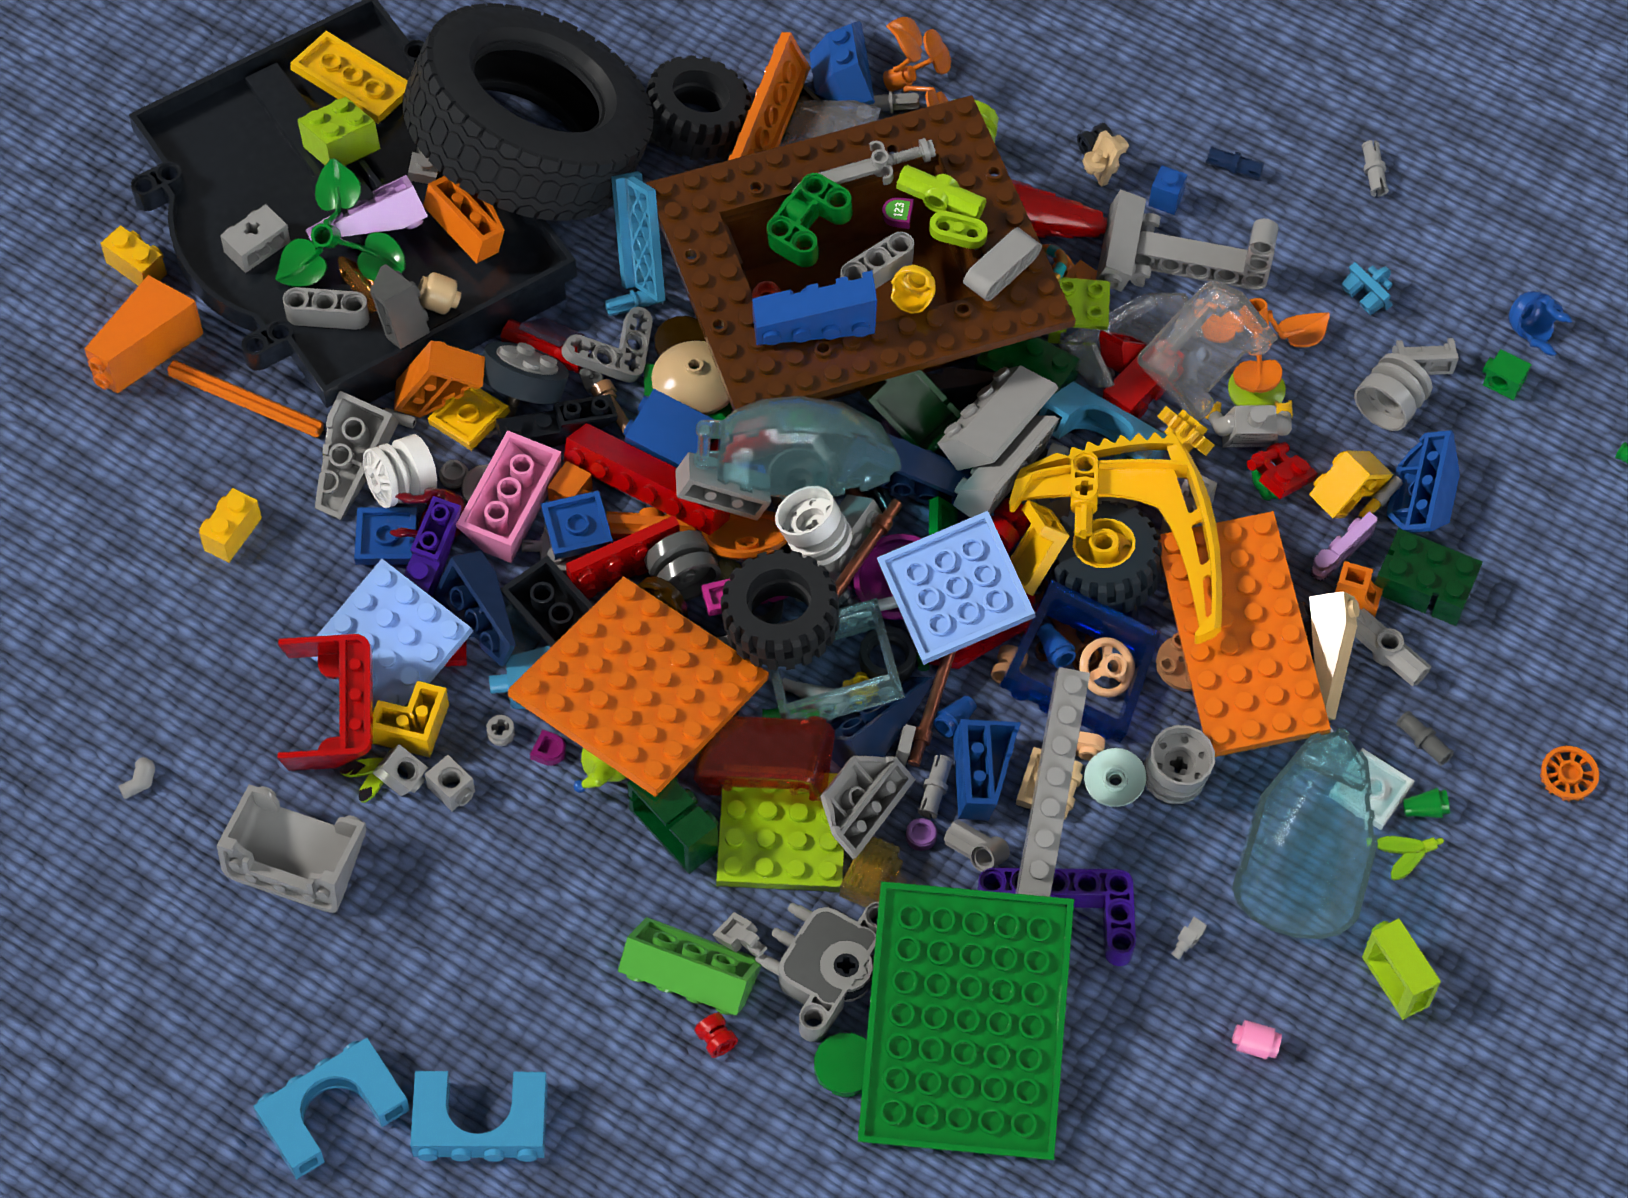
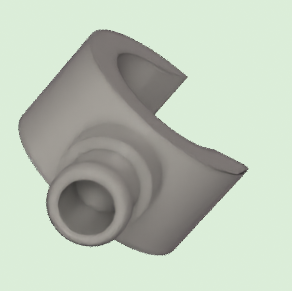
M1194 916L1188 928L1186 926L1183 927L1178 936L1179 941L1175 945L1176 948L1171 954L1175 958L1180 959L1184 952L1186 953L1189 948H1193L1205 932L1207 925Z

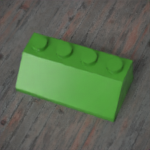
M646 917L627 937L618 972L626 974L630 980L636 982L645 981L653 984L662 992H674L685 996L692 1003H704L712 1006L721 1014L737 1016L747 1002L762 965L755 961L756 957L740 951L736 953L724 945Z

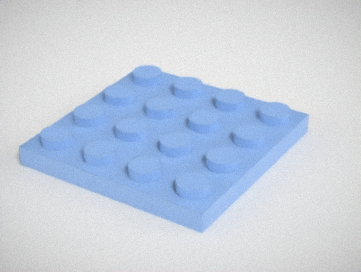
M988 511L877 557L923 665L1036 618L1031 603Z
M381 559L317 636L360 634L364 636L372 646L373 708H375L377 700L407 707L416 682L420 681L430 684L472 634L473 630L385 560ZM310 657L318 663V657Z

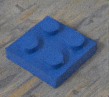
M599 490L541 503V510L555 560L592 552L613 543Z
M417 507L357 508L355 565H377L381 559L390 565H408L412 556L410 549L415 538H398L389 532L398 528L417 530Z

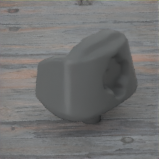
M583 367L579 371L585 390L589 394H591V388L597 382L604 380L601 373Z

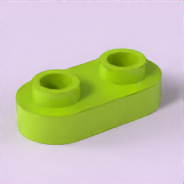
M949 211L935 213L930 219L929 227L930 234L934 239L968 249L980 248L987 240L988 229L983 221Z

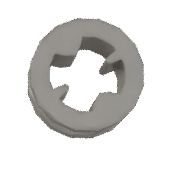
M496 715L488 721L486 726L487 735L492 744L506 746L512 742L515 731L514 723L509 717ZM499 726H505V731H503L502 735H497L496 733Z

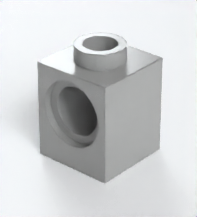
M399 744L389 750L372 774L398 795L403 796L410 791L415 793L425 781L422 775L428 767ZM398 765L403 766L407 770V779L399 776L397 771Z
M449 755L445 756L425 773L427 788L451 811L455 810L459 805H466L475 793L473 778ZM451 782L458 783L454 788L445 787Z

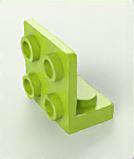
M1062 277L1059 284L1076 319L1074 327L1107 330L1109 326L1110 282ZM1067 329L1049 333L1048 342L1059 344L1061 332L1066 333Z

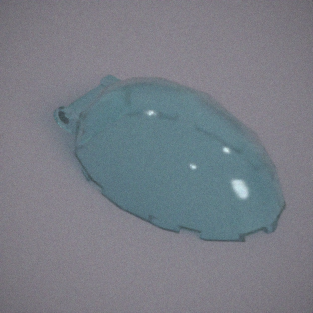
M803 396L766 398L737 408L724 420H701L696 425L698 446L693 458L694 465L699 469H717L718 481L724 485L729 484V482L740 485V490L753 493V489L770 491V496L786 498L798 489L807 486H820L827 489L832 496L844 495L845 489L860 487L861 491H867L890 481V476L894 471H899L902 468L894 443L881 423L843 402ZM710 439H718V451H709Z

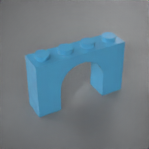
M1074 381L1052 395L1039 412L1040 416H1056L1059 418L1052 434L1057 439H1060L1074 429L1095 431L1114 442L1117 441L1120 435L1131 441L1137 433H1140L1146 440L1154 432L1162 438L1167 436ZM1166 450L1114 455L1113 460L1163 459Z
M368 1038L362 1041L351 1042L343 1049L342 1053L333 1058L329 1057L321 1060L312 1071L305 1075L301 1074L291 1078L285 1087L277 1092L266 1093L258 1100L257 1104L253 1105L257 1118L296 1180L325 1162L320 1148L304 1125L307 1107L320 1093L335 1088L348 1089L357 1093L366 1102L381 1127L410 1111L406 1096Z
M415 1071L410 1142L413 1157H418V1159L423 1161H435L438 1157H451L455 1161H468L473 1157L484 1158L492 1162L502 1161L504 1158H517L523 1162H532L537 1160V1158H545L548 1090L546 1072H513L512 1105L508 1117L496 1129L476 1134L461 1130L449 1118L450 1079L448 1071Z

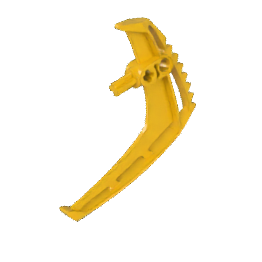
M1154 432L1148 440L1140 433H1137L1131 441L1120 435L1115 443L1104 438L1099 446L1087 442L1085 450L1071 447L1068 456L1055 453L1020 469L1009 500L1010 512H1015L1022 501L1027 499L1071 497L1070 509L1075 513L1074 535L1080 536V539L1092 536L1093 514L1098 509V497L1130 499L1158 508L1170 526L1187 571L1199 627L1195 632L1194 643L1206 642L1221 632L1222 572L1216 521L1203 478L1191 455L1174 433L1170 432L1165 438H1162ZM1148 450H1168L1171 459L1098 460V458ZM1177 478H1184L1188 481L1197 508L1192 513H1189ZM1200 522L1208 553V561L1203 565L1199 561L1192 527ZM1207 577L1211 579V615L1208 618L1205 612L1203 580Z

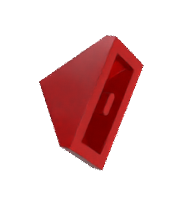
M1101 330L1099 334L1102 364L1119 373L1149 345L1128 334Z

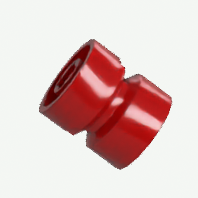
M1005 498L993 512L991 518L1009 554L1020 540V537L1027 532L1031 523L1022 511L1024 506L1022 503L1015 512H1010V498Z

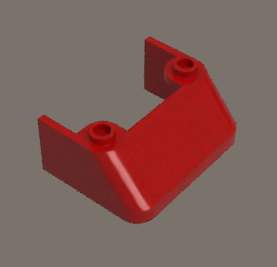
M360 634L278 639L279 647L288 658L318 657V668L323 676L329 679H339V736L325 739L320 744L318 750L278 752V760L288 771L338 768L367 754L373 744L372 646L369 641Z

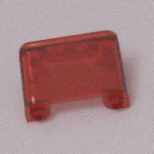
M735 714L701 749L695 765L693 778L705 795L721 796L722 787L725 791L731 792L732 787L786 789L789 790L791 795H798V791L808 792L810 801H821L820 796L828 786L835 730L827 723L825 718L811 716L807 720L745 717Z

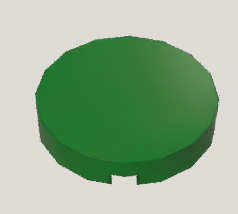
M838 1033L828 1037L819 1045L814 1056V1073L819 1084L824 1089L826 1088L832 1094L839 1097H853L862 1093L867 1041L864 1037L854 1033Z

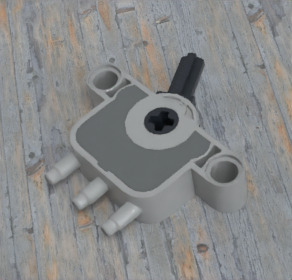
M879 902L869 904L858 921L829 907L819 908L812 912L801 905L791 903L788 911L805 923L796 936L779 928H774L772 931V937L789 947L781 961L779 962L764 954L759 958H755V961L761 964L762 967L779 976V985L785 994L804 1004L799 1014V1033L806 1041L818 1042L822 1040L842 1011L844 1002H853L862 998L871 989L877 924L872 923L871 920L878 918ZM843 969H849V974H843ZM809 1019H817L821 1022V1024L816 1027H812L807 1025L806 1021Z

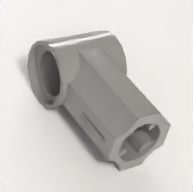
M959 819L951 824L943 839L947 846L968 857L974 868L981 872L988 868H995L1009 858L1010 849L1003 838L998 836L990 838Z

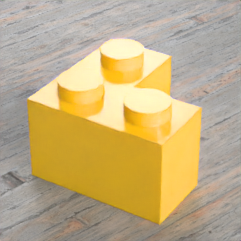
M1343 451L1332 461V468L1316 479L1313 484L1315 488L1309 495L1332 518H1345L1363 496H1373L1386 485L1394 474L1370 451Z
M417 681L407 707L377 700L373 711V744L394 748L400 744L410 753L430 758L449 707L447 689Z

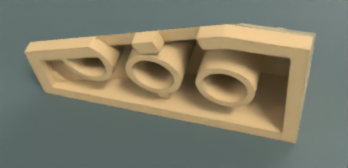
M1344 591L1309 597L1314 665L1329 721L1336 719L1357 629L1356 617L1359 616L1360 612L1359 604L1355 597Z

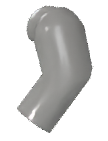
M147 757L139 758L135 762L133 778L118 785L124 800L151 786L155 773V765L152 760Z

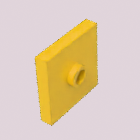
M471 387L464 391L463 397L459 399L452 397L446 400L445 406L435 410L427 419L431 426L472 451L495 428L496 419L505 418L510 413L508 405L481 388L476 390Z

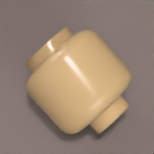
M435 272L430 273L428 277L423 276L418 286L421 294L419 297L421 306L440 314H446L451 307L456 309L461 298V292L457 291V281Z

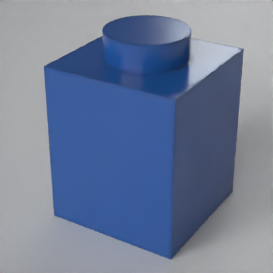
M1161 165L1151 187L1148 206L1175 215L1184 195L1188 174Z

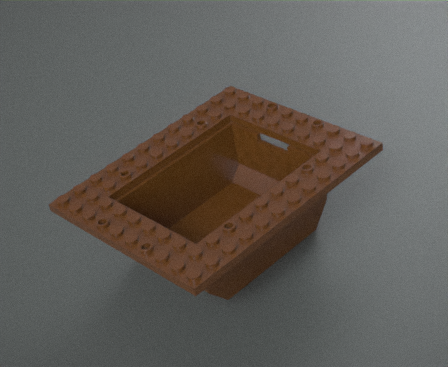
M972 95L646 182L647 185L656 190L658 221L737 421L805 402H816L817 404L860 392L866 385L918 370L927 373L965 362L972 355L1075 326L1076 319L1043 247L1037 258L990 301L984 300L963 284L968 270L1014 228L1019 227L1040 243ZM920 139L932 140L936 156L931 157V161L924 162L922 157H918L899 164H893L891 167L893 168L894 179L888 185H883V176L879 177L874 174L839 184L851 194L852 217L847 223L836 225L819 216L809 230L817 237L819 258L813 266L800 267L770 248L767 224L779 210L783 201L791 195L793 189L807 174L819 173L871 158L872 153L875 151L870 150L869 143L872 141L882 142L885 151L890 154V152L897 153L919 147L918 140ZM904 166H912L935 177L939 174L949 175L957 181L959 187L986 198V205L979 220L986 224L988 229L986 243L982 247L977 248L978 250L934 239L930 234L929 227L930 219L936 212L930 210L922 199L896 189L897 181ZM892 198L914 199L909 229L892 227L885 223L882 208L886 201ZM837 204L834 207H842L844 205ZM896 232H905L912 236L914 239L912 265L926 268L935 279L936 291L934 298L919 313L911 314L902 311L892 301V279L876 288L875 334H869L864 337H838L833 340L815 339L801 343L794 341L778 343L776 345H756L752 316V298L791 290L795 294L801 292L807 285L818 283L819 287L836 284L835 279L840 278L841 268L845 263ZM778 233L776 235L783 236L785 233ZM809 247L800 248V250L810 249ZM716 326H721V327H723V328H722V329H716L715 327H716Z

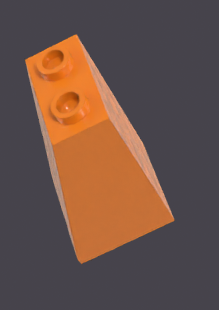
M148 275L84 348L94 383L104 390L108 388L118 394L201 337L203 329L196 302L192 298Z

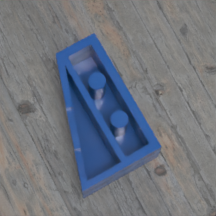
M960 720L953 735L958 819L989 821L999 800L1021 722Z

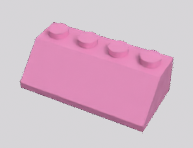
M507 430L457 521L456 527L483 552L512 563L522 544V539L526 537L541 508V503H544L548 495V485L561 469V451Z

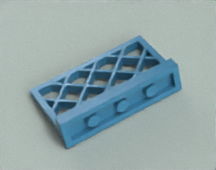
M638 171L612 176L621 285L625 289L636 287L656 302L666 301L656 190L643 182L642 174Z

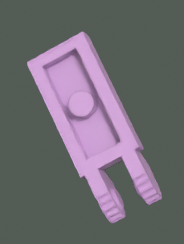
M1368 512L1362 519L1356 518L1347 529L1348 532L1343 537L1337 536L1331 542L1328 549L1321 550L1316 555L1311 569L1312 576L1321 581L1332 574L1373 535L1377 517Z

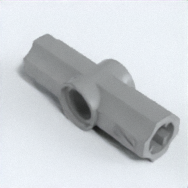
M1364 608L1359 609V616L1356 617L1357 629L1355 637L1372 651V656L1376 663L1382 666H1389L1412 687L1414 685L1417 686L1429 673L1431 665L1404 643L1403 635L1399 631L1386 628ZM1383 645H1388L1393 649H1387Z

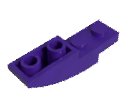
M435 496L432 497L410 549L412 556L404 572L406 578L432 597L443 573L457 529L456 523L459 520L462 508L461 505Z

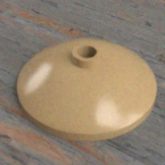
M687 341L679 343L667 349L656 361L652 370L653 389L705 415L721 410L730 402L707 342Z

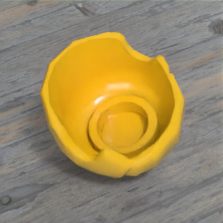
M918 265L903 266L891 281L893 288L891 299L902 311L911 314L922 312L934 298L936 291L935 279L931 272L924 267Z

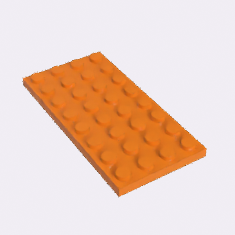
M1274 511L1216 523L1222 572L1221 632L1214 638L1200 644L1194 643L1195 632L1199 627L1193 595L1179 547L1172 532L1160 534L1161 539L1158 541L1162 543L1161 565L1202 732L1210 739L1213 745L1215 757L1330 734L1331 728ZM1202 526L1193 527L1192 530L1199 561L1203 565L1208 561V553ZM1209 577L1203 580L1207 618L1211 615V579Z

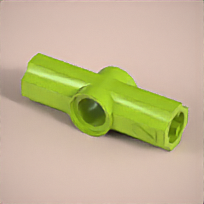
M909 165L904 166L896 185V189L922 199L924 204L936 213L947 210L979 219L986 205V198L959 187V184L953 177L946 174H939L935 177Z

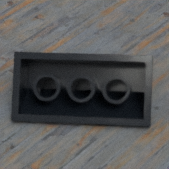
M548 555L500 588L502 595L550 648L594 606Z

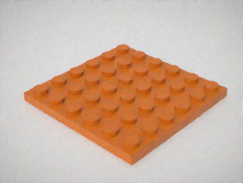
M623 576L508 689V697L656 797L768 680L769 672L751 664V660L748 658L744 660L737 654L736 650Z

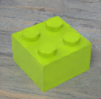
M347 97L337 99L331 104L311 111L297 119L303 147L324 165L334 158L346 166L381 149L375 121Z

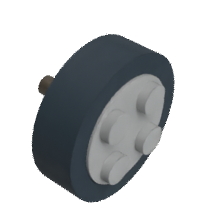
M491 342L485 346L482 355L485 356L483 382L509 396L507 405L509 406L510 413L507 416H515L520 400L538 404H553L560 401L569 376L568 369L560 361L526 343Z

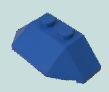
M857 21L827 33L809 53L815 94L833 105L842 107L843 110L849 113L874 104L875 100L862 23Z
M1452 430L1424 433L1419 439L1420 442L1398 464L1395 476L1402 480L1403 485L1390 497L1386 515L1400 529L1410 533L1434 531L1450 523L1460 477Z

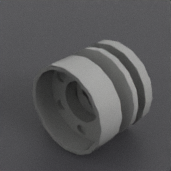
M1388 353L1379 360L1378 365L1372 369L1371 374L1357 387L1354 399L1360 412L1370 422L1389 431H1399L1407 425L1415 415L1416 409L1420 408L1431 395L1433 386L1427 372L1416 361L1402 354Z
M1175 725L1165 728L1156 736L1144 762L1147 789L1157 799L1168 804H1183L1196 798L1202 792L1215 764V750L1210 739L1202 731L1187 725ZM1174 768L1178 769V773L1174 772Z

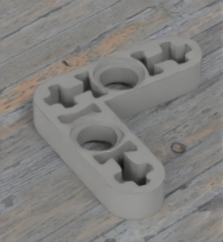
M633 307L623 321L619 348L575 334L568 337L561 349L562 355L568 362L624 382H635L645 368L653 322L652 316L643 307ZM636 318L639 319V323L641 324L638 330H634L637 325ZM633 339L637 341L640 349L635 350L631 348L628 340ZM573 346H576V347H577V351L580 352V353L575 352V347H573ZM597 354L606 355L610 363H601L597 359ZM630 359H634L631 364L632 371L629 370L627 365Z

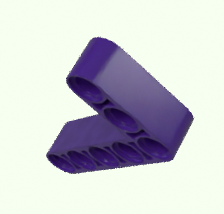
M988 868L982 871L979 875L977 890L992 891L985 888V885L994 884L999 889L992 892L1015 894L1020 868ZM1055 868L1052 885H1057L1062 890H1051L1050 897L1074 899V908H1103L1105 958L1115 966L1128 964L1132 959L1136 943L1134 887L1131 875L1120 869ZM1081 885H1088L1093 890L1086 892L1079 887ZM1111 886H1120L1124 891L1116 892L1112 890ZM1112 915H1122L1126 920L1117 921ZM1120 943L1125 945L1127 949L1117 950L1113 945Z

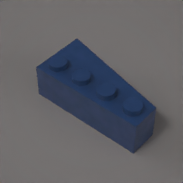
M869 427L841 451L837 481L846 484L849 479L861 482V488L873 490L874 486L889 489L890 495L900 498L901 496H916V502L929 505L930 499L937 496L954 504L958 495L954 491L964 477L966 479L971 477V469L957 471L949 459L939 456L931 450H925L913 445L905 439H899L887 434L881 429Z

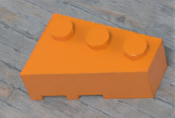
M445 176L428 183L423 207L477 264L497 254L505 230L493 205L478 199L477 193L474 196L459 187L460 183L455 185Z
M431 340L396 380L394 410L421 418L445 406L446 400L452 397L456 399L463 397L464 391L473 387L477 390L483 387L485 356L449 346L441 341Z

